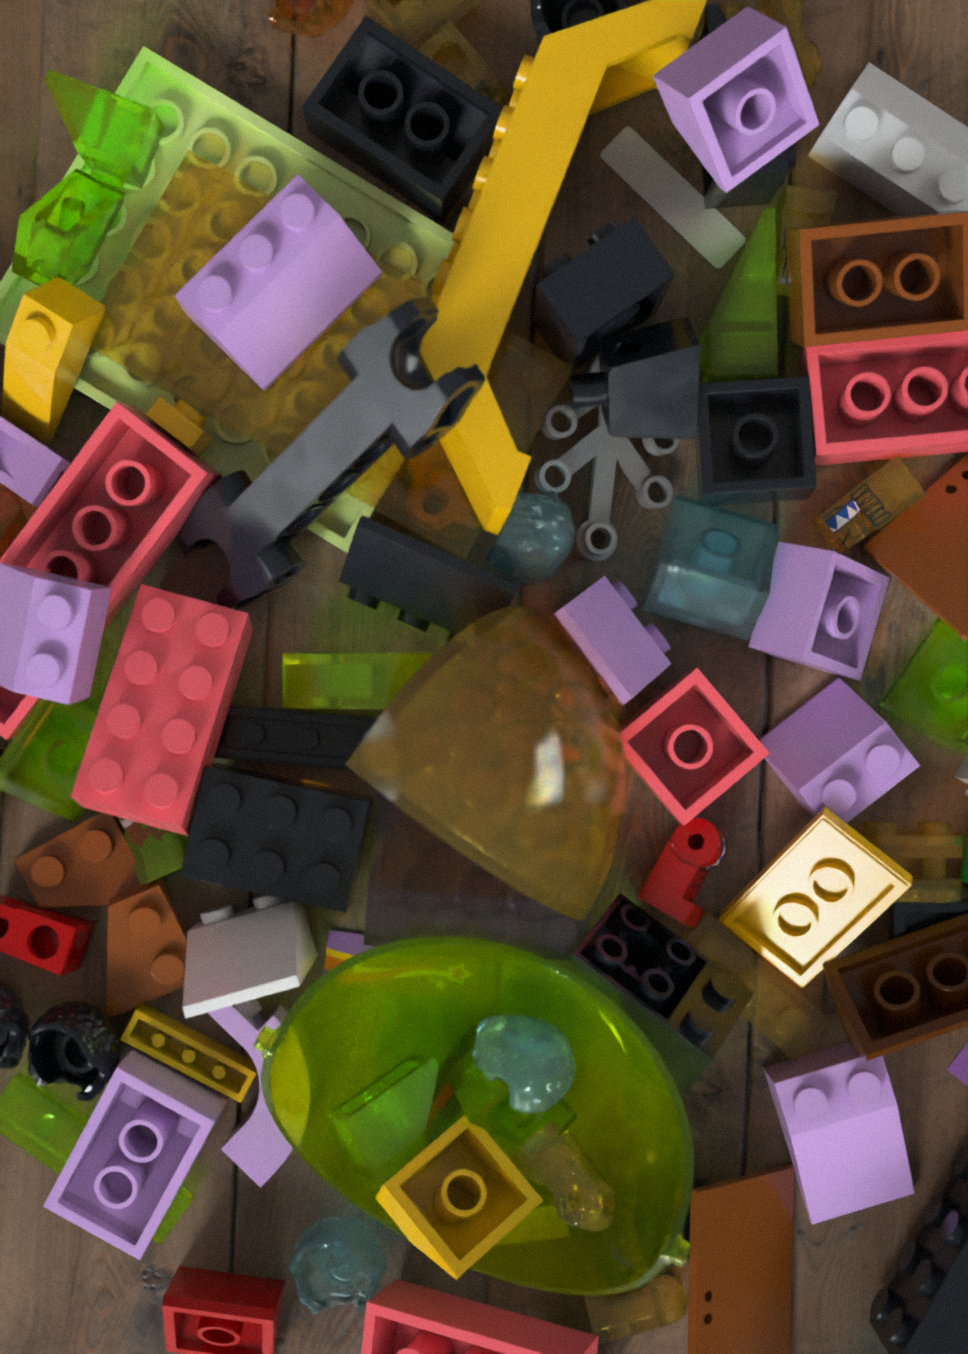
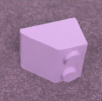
M748 6L653 75L673 125L719 188L726 193L819 125L787 27Z
M778 541L774 559L768 568L767 583L761 604L752 623V635L748 647L783 660L860 681L890 577L835 551Z
M0 562V685L12 692L67 705L89 698L112 587Z
M603 576L554 613L550 619L611 700L616 704L624 705L671 665V662L664 655L671 648L652 623L644 628L631 610L638 604L619 579L611 584Z
M840 678L833 680L758 739L770 753L764 759L811 819L824 807H827L844 822L848 823L920 766L887 722Z

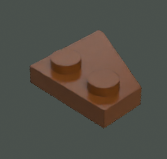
M102 812L13 860L39 908L109 905L112 897L153 881L139 852L127 836L118 818Z
M161 877L110 899L108 905L105 1010L110 1018L184 987L188 930Z

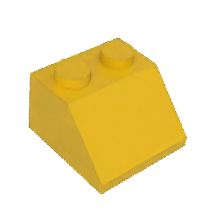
M470 1111L386 1181L375 1197L408 1240L456 1280L544 1201Z

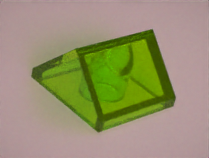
M938 617L879 706L944 751L968 755V640H962L951 627Z
M40 698L0 757V790L76 823L85 808L70 796L99 707L87 699L67 705Z

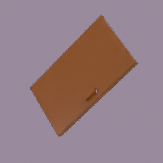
M968 454L863 546L865 553L942 619L964 641L968 640V477L963 478V476L968 475Z
M786 1163L779 1167L691 1189L687 1354H791L793 1164Z

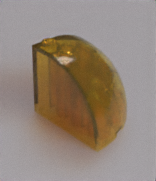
M510 606L490 613L469 625L443 645L396 694L345 764L413 819L476 864L530 898L570 918L583 921L598 897L615 857L613 850L618 836L620 820H624L626 804L625 752L619 723L609 695L605 688L602 687L593 668L573 644L572 639L548 617L531 606Z

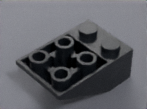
M621 893L569 957L634 1060L681 1097L714 1059L754 994L734 976L717 966L693 948L687 941L681 939Z

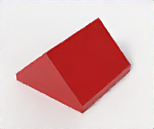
M179 1266L164 1294L162 1302L166 1351L181 1354H275L285 1280Z

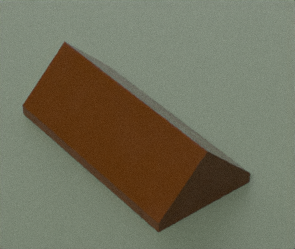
M968 913L822 964L848 1042L866 1061L968 1026Z

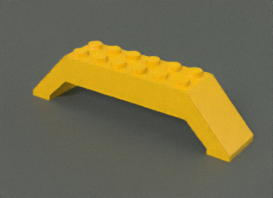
M649 0L543 36L535 58L525 54L513 84L514 92L509 106L504 105L493 134L494 142L489 156L484 155L472 187L474 192L468 208L463 207L452 236V241L454 242L448 259L443 258L433 282L431 300L439 310L438 319L423 337L420 347L421 363L425 372L434 381H437L446 372H451L457 367L467 368L473 364H476L486 377L482 388L468 405L460 422L440 439L452 467L486 532L498 536L512 509L531 460V456L517 451L487 380V375L590 115L654 88L658 89L653 75L687 51L707 0Z

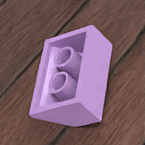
M297 174L175 297L185 314L265 392L382 276V271L340 215Z

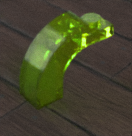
M282 653V708H479V654Z

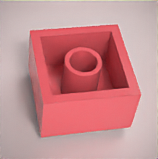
M688 668L607 737L671 815L684 826L770 754L698 668Z

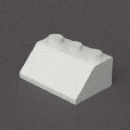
M869 62L821 133L808 157L898 216L952 210L968 211V127Z

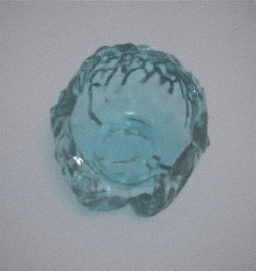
M548 491V493L540 495L519 493L495 541V545L489 550L487 555L489 563L507 580L520 586L537 585L554 577L560 570L561 563L566 560L574 544L575 526L567 503L562 501L554 491Z
M525 1013L494 1015L485 1018L479 1023L476 1030L475 1049L472 1052L475 1059V1067L483 1070L484 1076L490 1081H493L498 1076L508 1084L509 1104L512 1108L527 1114L544 1112L553 1107L567 1094L576 1075V1063L573 1048L559 1028L552 1026L546 1018L540 1019Z
M347 1216L328 1217L316 1221L313 1226L304 1230L301 1238L295 1244L294 1251L291 1254V1261L288 1264L297 1286L299 1301L310 1308L311 1314H318L322 1310L331 1309L334 1306L343 1305L348 1302L355 1305V1309L359 1313L365 1312L366 1301L378 1294L387 1269L386 1258L383 1255L376 1235H373L372 1231L361 1220L351 1219Z

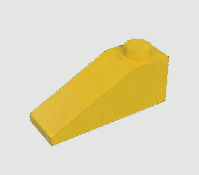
M59 276L23 294L6 340L1 416L46 444L53 440L106 309L105 305Z

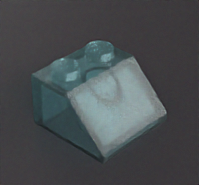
M674 494L650 573L643 610L668 619L679 620L719 634L748 641L770 594L778 525L713 505L699 506V501Z

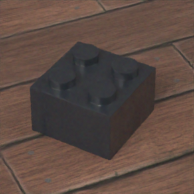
M809 376L699 384L698 438H695L699 506L807 500L810 498L816 488Z

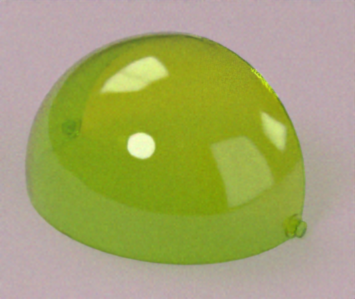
M430 936L398 940L371 948L350 957L330 969L314 982L294 1003L279 1027L277 1026L273 1030L264 1026L260 1031L254 1048L263 1052L262 1058H264L261 1071L262 1093L267 1108L285 1139L309 1167L334 1190L367 1215L402 1237L408 1239L377 1201L376 1195L386 1181L470 1111L544 1201L469 1269L496 1279L542 1291L591 1296L610 1295L639 1288L653 1280L665 1265L669 1266L671 1262L680 1267L684 1265L692 1245L682 1239L683 1233L681 1232L691 1202L694 1181V1152L690 1126L683 1101L670 1072L643 1031L603 992L559 964L520 948L479 938ZM553 1191L557 1192L558 1195L561 1194L563 1198H570L569 1200L572 1201L571 1214L579 1227L574 1226L568 1220L564 1211V1199L554 1195Z

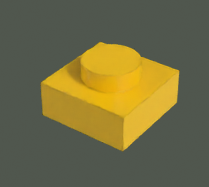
M159 396L146 413L148 417L199 456H201L213 440L201 429L207 419L181 399L173 407Z

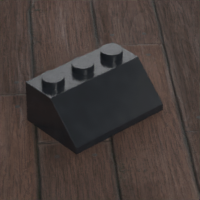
M365 16L302 106L307 129L310 133L441 222H443L472 180L493 138L503 109L368 16Z
M361 515L339 578V582L351 587L347 598L374 610H377L380 601L400 609L397 620L424 632H427L430 623L450 631L446 642L475 655L480 645L491 649L519 586Z

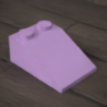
M845 1042L763 1067L811 1224L915 1194L898 1105L883 1056L866 1061L849 1042Z
M133 1048L116 1067L43 1207L140 1260L206 1144L230 1097Z

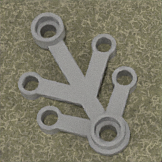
M599 355L592 361L588 373L600 372ZM570 399L562 405L553 406L542 414L540 419L541 430L545 436L553 440L566 438L576 430L577 419L595 406L572 409ZM601 406L599 407L598 425L555 460L541 463L534 472L536 487L545 494H555L564 491L570 484L571 475L594 458L587 518L578 522L570 533V547L573 553L579 559L587 562L607 559L613 554L617 546V532L610 523L616 462L636 489L637 500L644 508H663L671 502L673 497V487L670 481L663 476H654L627 437H614L608 433ZM554 413L562 414L566 420V427L563 432L556 431L552 426L551 418ZM642 438L645 450L654 456L672 453L678 447L680 440L667 438V444L662 449L656 445L654 438ZM549 467L555 468L560 475V480L556 487L550 486L545 480V472ZM651 483L657 484L661 490V497L658 502H653L649 498L648 488ZM595 529L600 530L605 538L604 545L600 549H596L590 540L591 534Z

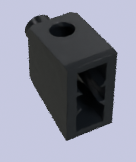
M689 317L677 318L604 338L599 344L600 372L569 375V396L572 409L601 406L608 433L614 437L698 438L700 344Z

